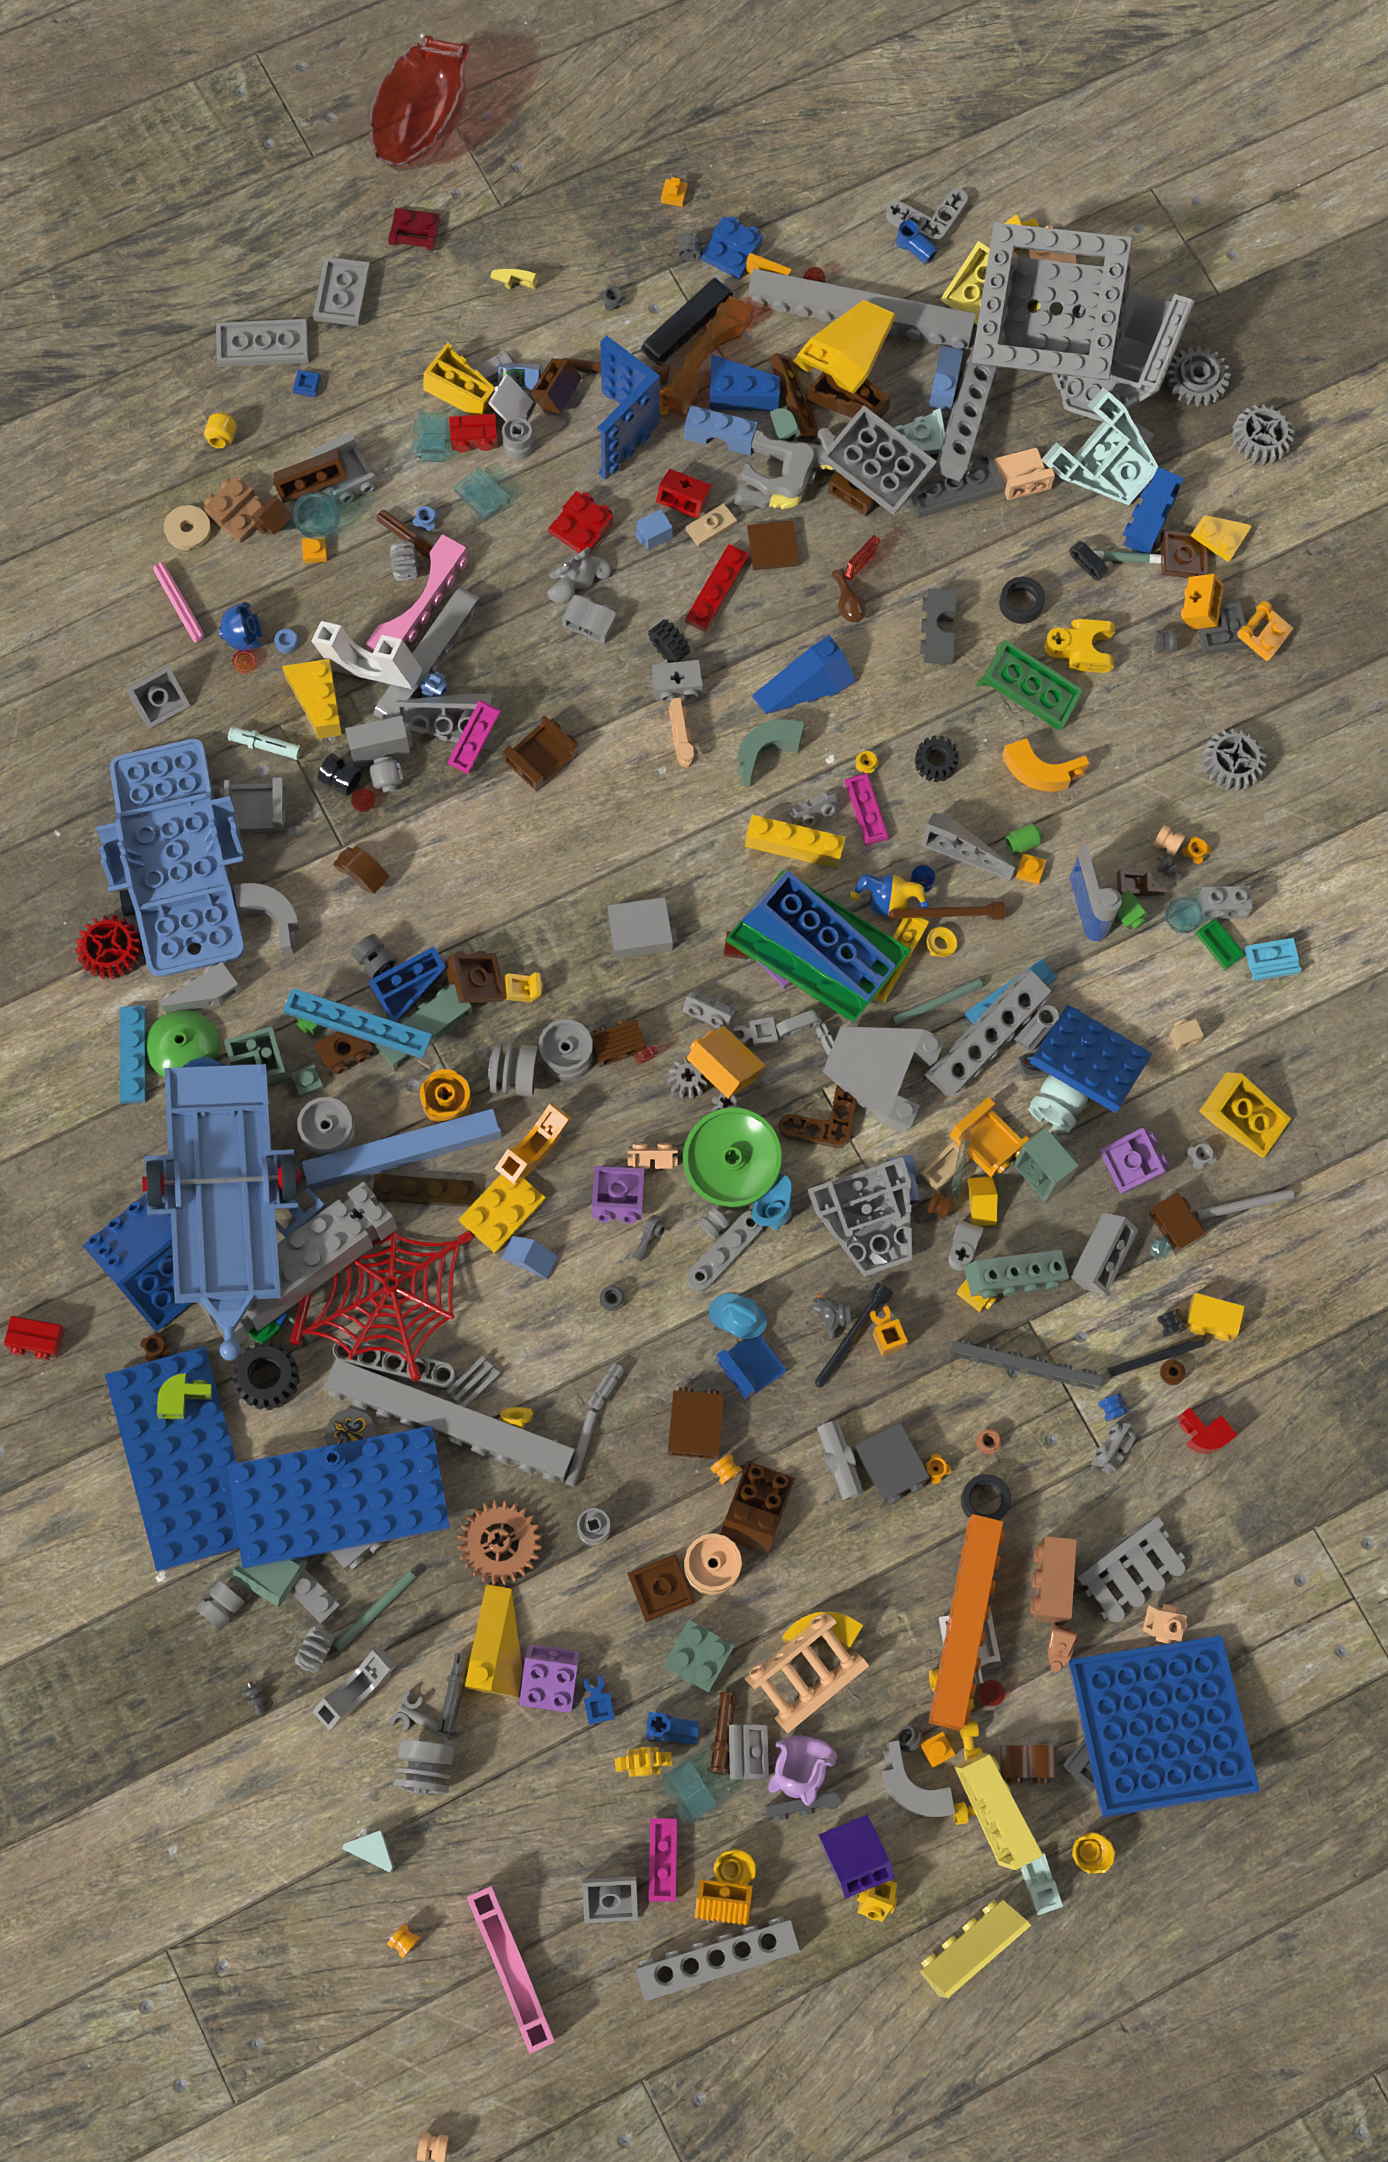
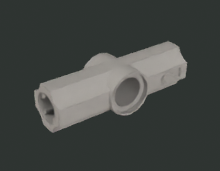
M838 1420L818 1426L816 1429L825 1451V1461L830 1474L834 1475L842 1500H849L863 1494L864 1491L855 1469L856 1462L850 1446L846 1445Z

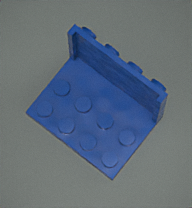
M607 335L600 341L601 389L607 398L614 399L619 403V406L597 427V430L601 432L602 469L599 471V475L605 480L610 474L613 475L619 470L621 463L626 458L629 459L633 456L640 443H645L649 439L651 432L659 425L660 375Z
M147 1194L131 1203L124 1212L110 1220L107 1226L97 1234L92 1235L82 1245L155 1332H158L191 1304H175L171 1214L147 1216Z

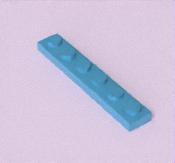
M292 988L283 1009L285 1014L421 1059L425 1058L432 1040V1034L294 988Z

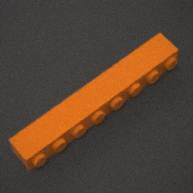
M974 1514L968 1518L929 1724L958 1731L963 1729L964 1725L969 1724L971 1710L967 1708L969 1699H973L976 1690V1683L972 1682L974 1673H978L981 1658L977 1656L979 1647H983L986 1632L982 1631L984 1621H988L991 1606H988L987 1603L989 1595L992 1596L995 1590L996 1581L992 1580L994 1570H998L1001 1556L997 1554L998 1546L1003 1544L1005 1530L1002 1529L1003 1521Z

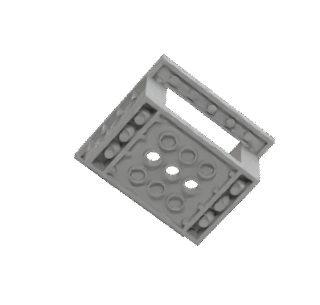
M994 222L972 364L1109 381L1112 364L1118 365L1133 274L1129 264L1132 237ZM1014 248L1105 258L1104 267L1018 257ZM1032 301L1040 302V310L1036 313L1028 311V306ZM1056 303L1063 305V311L1058 316L1051 314V307ZM1078 306H1083L1086 309V313L1082 318H1075L1073 316V311Z

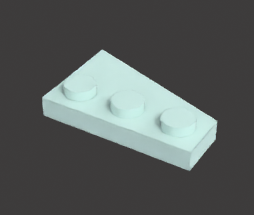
M941 408L934 410L932 414L925 417H917L913 422L904 426L894 427L896 431L927 455L939 454L945 435Z

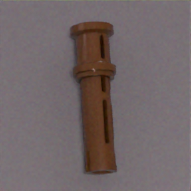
M720 1692L715 1742H712V1745H710L712 1758L711 1766L707 1769L708 1773L730 1775L729 1725H733L737 1697L735 1693Z

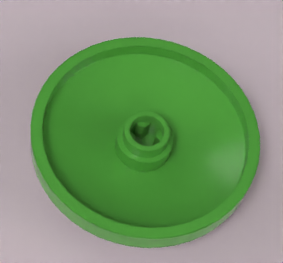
M743 1108L719 1109L703 1117L690 1131L683 1150L685 1174L693 1189L707 1201L729 1208L753 1204L767 1195L776 1184L783 1164L782 1145L774 1128L760 1115Z

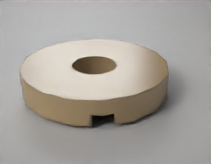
M192 505L180 506L173 509L167 515L164 522V533L168 542L177 549L184 551L195 547L197 549L209 539L211 534L210 520L207 514L199 507ZM186 524L194 526L189 532L181 530Z

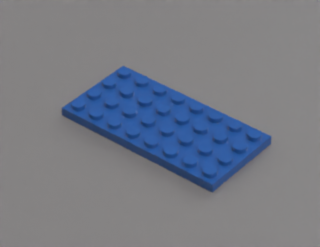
M205 1346L105 1374L157 1573L240 1549L227 1465L235 1464L237 1461ZM186 1373L187 1384H191L192 1380L207 1381V1384H211L212 1400L186 1399L184 1419L158 1418V1394L164 1382L170 1377Z
M429 1426L330 1445L340 1447L346 1455L344 1467L337 1472H328L320 1464V1454L328 1446L227 1465L242 1568L257 1567L450 1529L433 1427ZM331 1454L328 1457V1462L334 1463L337 1460V1455Z

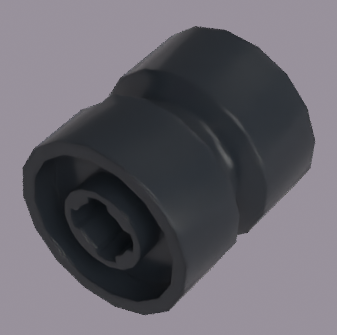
M332 753L322 763L317 779L329 787L334 785L336 791L348 797L357 788L363 771L351 763L346 765L344 759Z

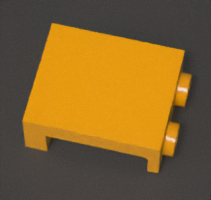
M987 1097L955 1125L949 1136L959 1146L961 1145L962 1138V1141L969 1139L968 1141L971 1142L966 1146H969L967 1150L968 1155L992 1177L997 1172L1002 1174L1011 1165L1009 1161L1014 1157L1017 1158L1022 1146L1030 1139L1027 1136L1021 1139L992 1110L995 1103Z

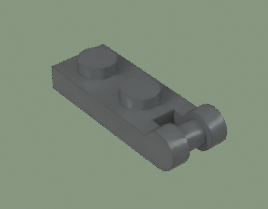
M828 1793L816 1796V1800L811 1806H806L802 1799L765 1806L767 1817L773 1816L774 1821L789 1819L788 1813L799 1811V1815L804 1816L815 1813V1807L825 1806L828 1809H836L840 1806L841 1799L835 1793Z

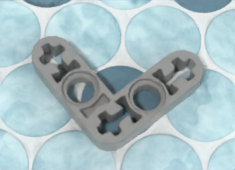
M961 189L951 190L932 218L903 202L893 201L887 206L886 219L898 228L901 222L904 221L903 218H906V220L917 219L922 223L918 226L919 232L934 245H939L944 241L965 210L968 196ZM957 199H961V201H958V202L956 203L955 208H953V207H952V206H953V201H954V200L956 201ZM896 211H900V213H897L896 215L892 214L893 212L895 213ZM947 213L951 215L952 219L944 221L940 215ZM935 231L939 232L938 234H935L934 236L931 235V233H934Z

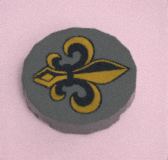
M346 1409L338 1412L330 1419L326 1427L325 1438L327 1445L330 1446L377 1437V1431L374 1421L367 1413L358 1409Z

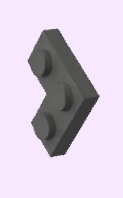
M1241 603L1222 604L1218 620L1220 627L1203 629L1198 634L1204 655L1249 648L1237 635L1240 628L1246 626Z

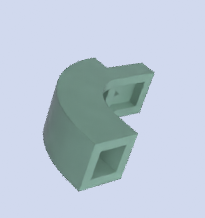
M777 719L765 722L748 733L742 741L737 755V762H740L737 776H741L742 786L750 787L756 763L766 752L785 750L798 753L804 731V722Z

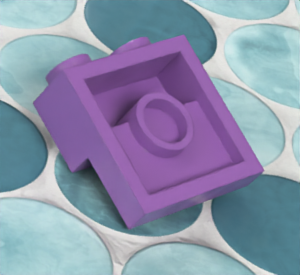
M1144 1127L1099 1149L1122 1195L1168 1174L1166 1168L1170 1165L1164 1153L1159 1154L1155 1147L1159 1144L1153 1131L1148 1132Z
M595 1166L592 1218H596L602 1223H607L611 1219H621L626 1224H633L636 1220L642 1221L644 1168Z

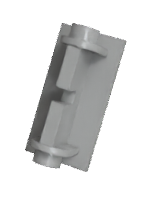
M823 792L810 800L812 806L809 807L805 802L796 808H792L788 815L792 822L795 821L796 825L806 828L811 827L839 811L836 794Z
M697 991L695 993L690 992L687 995L682 1012L716 1028L725 1026L728 1029L730 1020L733 1019L735 1011L731 1010L732 1007L718 1001L712 1006L710 1005L712 999Z
M1116 1422L1109 1429L1108 1437L1104 1444L1096 1450L1095 1458L1091 1465L1103 1467L1102 1471L1108 1475L1116 1472L1124 1459L1118 1453V1450L1121 1449L1124 1453H1127L1136 1439L1135 1435L1137 1432L1130 1427V1423Z

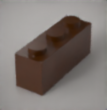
M339 448L274 472L273 483L282 503L347 479L348 468Z

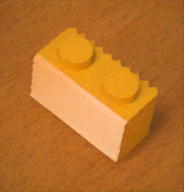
M699 1879L695 1918L697 1920L699 1918L702 1920L706 1919L707 1921L712 1920L713 1922L717 1920L723 1923L727 1921L729 1924L732 1922L746 1926L749 1921L753 1886Z

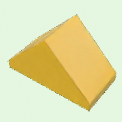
M993 1177L968 1178L971 1224L980 1227L996 1226L998 1194Z

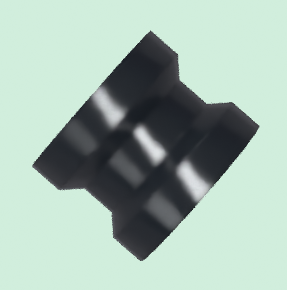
M1180 1309L1169 1311L1157 1317L1158 1323L1163 1326L1162 1333L1164 1337L1178 1334L1188 1328L1186 1323L1182 1322V1312Z

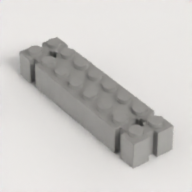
M364 1182L347 1193L349 1199L343 1204L338 1199L277 1244L280 1298L253 1300L234 1330L235 1341L239 1345L250 1338L247 1334L249 1330L254 1327L257 1331L261 1330L299 1302L304 1296L310 1294L373 1247L371 1241L376 1237H379L382 1241L397 1230L393 1216L381 1202L378 1204L376 1196ZM198 1302L204 1314L215 1326V1328H218L220 1334L224 1338V1331L221 1329V1327L218 1325L215 1319L211 1316V1314L208 1312V1310L205 1308L202 1302Z

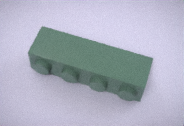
M452 985L450 988L445 987L441 989L435 999L431 1002L426 1001L417 1008L416 1013L410 1017H403L398 1023L432 1034V1040L429 1045L431 1046L473 1015V1010L470 1003H459L456 987ZM376 1044L378 1052L394 1072L415 1057Z

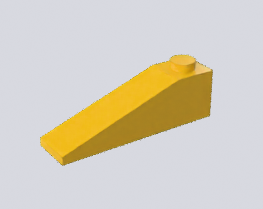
M486 1584L465 1687L470 1690L518 1698L523 1667L512 1589Z

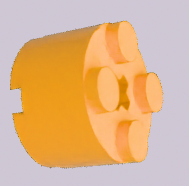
M450 1069L437 1070L431 1073L421 1085L420 1099L422 1107L431 1122L439 1124L468 1115L471 1108L469 1085L464 1077L457 1074V1072ZM444 1095H449L448 1100H443Z

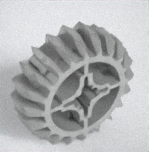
M1265 404L1261 405L1260 409L1256 405L1252 406L1251 410L1246 408L1243 414L1240 413L1236 422H1234L1232 432L1233 446L1238 447V454L1245 453L1244 459L1253 458V464L1257 460H1260L1262 465L1266 463V460L1270 464L1275 462V459L1280 461L1284 455L1288 454L1290 447L1293 445V437L1295 435V430H1292L1293 422H1288V415H1281L1282 409L1275 411L1273 405L1269 409L1265 407ZM1247 427H1249V428L1251 429V431H1250V433L1252 434L1251 437H1249L1248 434H1247V431H1246V428H1247ZM1276 431L1280 437L1279 442L1276 440V436L1274 434Z
M1233 728L1228 733L1223 729L1219 735L1215 734L1212 736L1211 741L1209 740L1206 743V749L1202 752V756L1205 757L1202 760V765L1206 766L1204 774H1211L1209 781L1216 779L1217 787L1224 784L1226 791L1231 786H1233L1236 792L1239 791L1240 786L1246 790L1249 784L1255 785L1257 779H1261L1266 768L1265 761L1267 755L1263 754L1264 746H1257L1259 738L1252 740V733L1247 734V736L1243 735V729L1239 730L1238 733H1235ZM1226 746H1233L1232 749L1219 750ZM1234 753H1235V758H1234V759H1236V762H1235V765H1234V767H1233L1234 761L1232 760V758H1233V755H1234ZM1245 769L1249 770V771H1247V772H1245V773L1235 774V772L1238 771V770H1242V771H1245Z

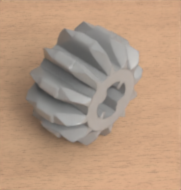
M405 541L392 544L390 556L394 578L397 581L403 582L416 579L418 576V562L414 544Z
M686 1057L683 1058V1064L675 1061V1069L668 1070V1074L671 1077L667 1079V1083L673 1085L671 1092L676 1093L680 1091L679 1098L681 1099L685 1096V1093L688 1094L691 1100L694 1096L693 1092L701 1096L703 1094L702 1088L708 1087L707 1078L694 1065L688 1063ZM685 1075H690L692 1081L686 1082Z
M311 1628L295 1657V1664L307 1672L315 1673L319 1671L333 1645L334 1636L323 1628Z

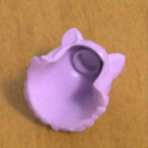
M803 1735L787 1737L785 1740L776 1743V1747H780L782 1751L776 1761L775 1775L769 1782V1792L776 1793L783 1790L787 1796L802 1799L806 1806H811L816 1800L817 1791L823 1784L827 1766L832 1767L836 1763L837 1753L827 1742L815 1739L814 1737Z

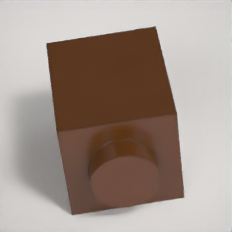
M269 498L251 516L255 522V528L265 535H275L293 517L279 498Z

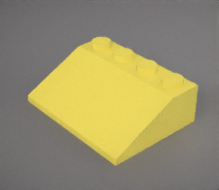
M979 241L940 299L952 309L975 313L974 324L978 325L990 248ZM1032 301L1028 306V311L1031 313L1038 312L1041 307L1040 302Z
M992 1900L982 1909L985 1913L978 1920L974 1917L962 1926L964 1932L956 1938L952 1935L941 1945L944 1950L937 1956L931 1953L921 1962L924 1967L919 1972L939 1997L949 1998L1025 1932L1031 1924L1004 1900H1000L998 1903Z

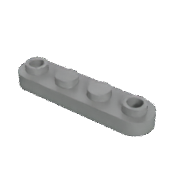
M752 1211L743 1213L689 1270L687 1282L691 1289L698 1292L707 1290L761 1233L762 1225L757 1223L753 1227L746 1225V1221L753 1220ZM701 1273L705 1278L702 1281H698L695 1276Z

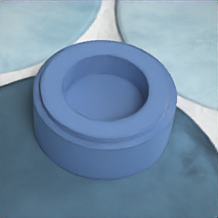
M282 629L275 635L274 642L277 650L281 653L289 654L298 648V636L293 630Z

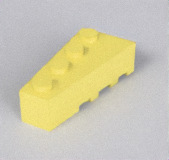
M980 1753L955 1766L998 1864L1017 1870L1042 1857L1043 1854L1019 1811L1009 1786L999 1773L1000 1767L997 1760L990 1756V1754Z

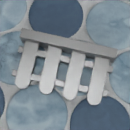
M1158 1516L1149 1517L1074 1574L1075 1584L1077 1586L1085 1585L1087 1587L1084 1591L1086 1596L1090 1597L1092 1595L1103 1611L1099 1614L1103 1619L1108 1617L1112 1622H1121L1125 1617L1121 1606L1127 1601L1133 1607H1140L1145 1602V1597L1141 1592L1144 1588L1148 1586L1152 1591H1161L1165 1587V1581L1162 1578L1165 1572L1168 1571L1173 1576H1181L1185 1572V1566L1181 1561L1185 1557L1181 1552L1176 1554L1166 1540L1169 1536L1166 1530L1160 1532L1159 1528L1164 1524ZM1146 1539L1148 1543L1140 1547L1139 1543ZM1151 1549H1153L1163 1563L1158 1569L1155 1568L1146 1555ZM1126 1555L1127 1559L1121 1563L1118 1559ZM1130 1565L1135 1567L1143 1579L1137 1585L1126 1571V1568ZM1106 1570L1107 1574L1100 1578L1099 1574ZM1113 1580L1123 1594L1117 1600L1105 1585Z

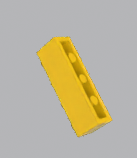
M751 815L745 847L838 869L846 837Z

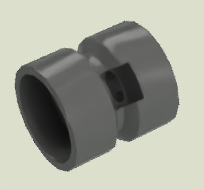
M376 934L362 939L351 952L360 965H365L364 970L371 979L394 968L397 964V959L388 949L384 950L385 945Z

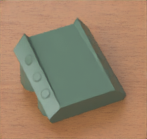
M302 1558L243 1569L242 1561H240L237 1567L233 1568V1579L279 1607L306 1568L307 1562Z

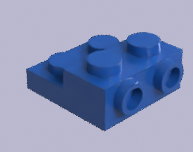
M723 216L712 232V239L702 252L701 260L740 280L746 271L749 254L756 255L762 247L763 236L755 227L750 226L746 228L742 226L736 217L731 216L727 218Z

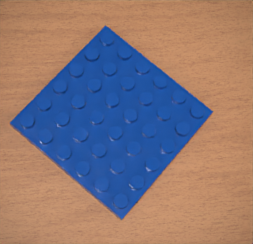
M1222 1635L1069 1660V1671L1102 1818L1253 1794L1260 1791Z

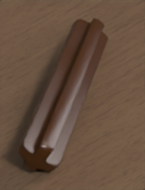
M381 510L377 514V521L403 541L412 542L418 552L426 558H430V551L434 545L386 510Z

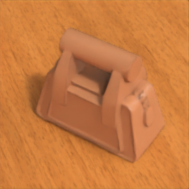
M1055 1623L1053 1624L1049 1639L1048 1658L1051 1669L1054 1672H1059L1072 1656L1077 1640V1630Z

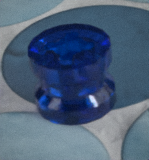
M927 865L915 867L911 873L910 882L921 884L925 893L932 889L935 881L934 870Z

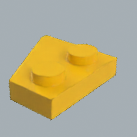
M1204 515L1190 536L1229 562L1252 526Z

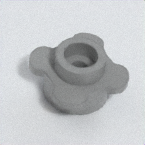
M1204 1141L1196 1147L1191 1146L1187 1151L1188 1156L1192 1157L1193 1166L1196 1169H1202L1204 1165L1216 1162V1156L1213 1155V1150L1208 1142Z

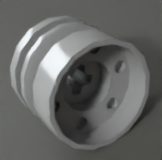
M496 1041L489 1061L488 1079L490 1082V1093H497L501 1082L503 1094L508 1093L510 1084H515L517 1096L533 1097L537 1078L539 1046L522 1044L517 1055L514 1054L513 1043H508L506 1053H503V1042Z
M400 1740L397 1757L409 1763L408 1767L395 1768V1773L407 1776L406 1780L394 1779L393 1786L414 1794L429 1796L441 1793L448 1794L449 1786L438 1784V1779H451L450 1775L440 1772V1766L453 1765L455 1747L431 1742Z

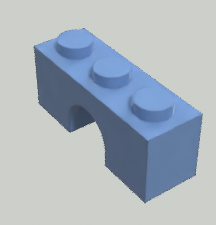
M690 406L684 425V439L707 444L708 438H719L728 444L729 451L751 456L752 441L757 430V422Z

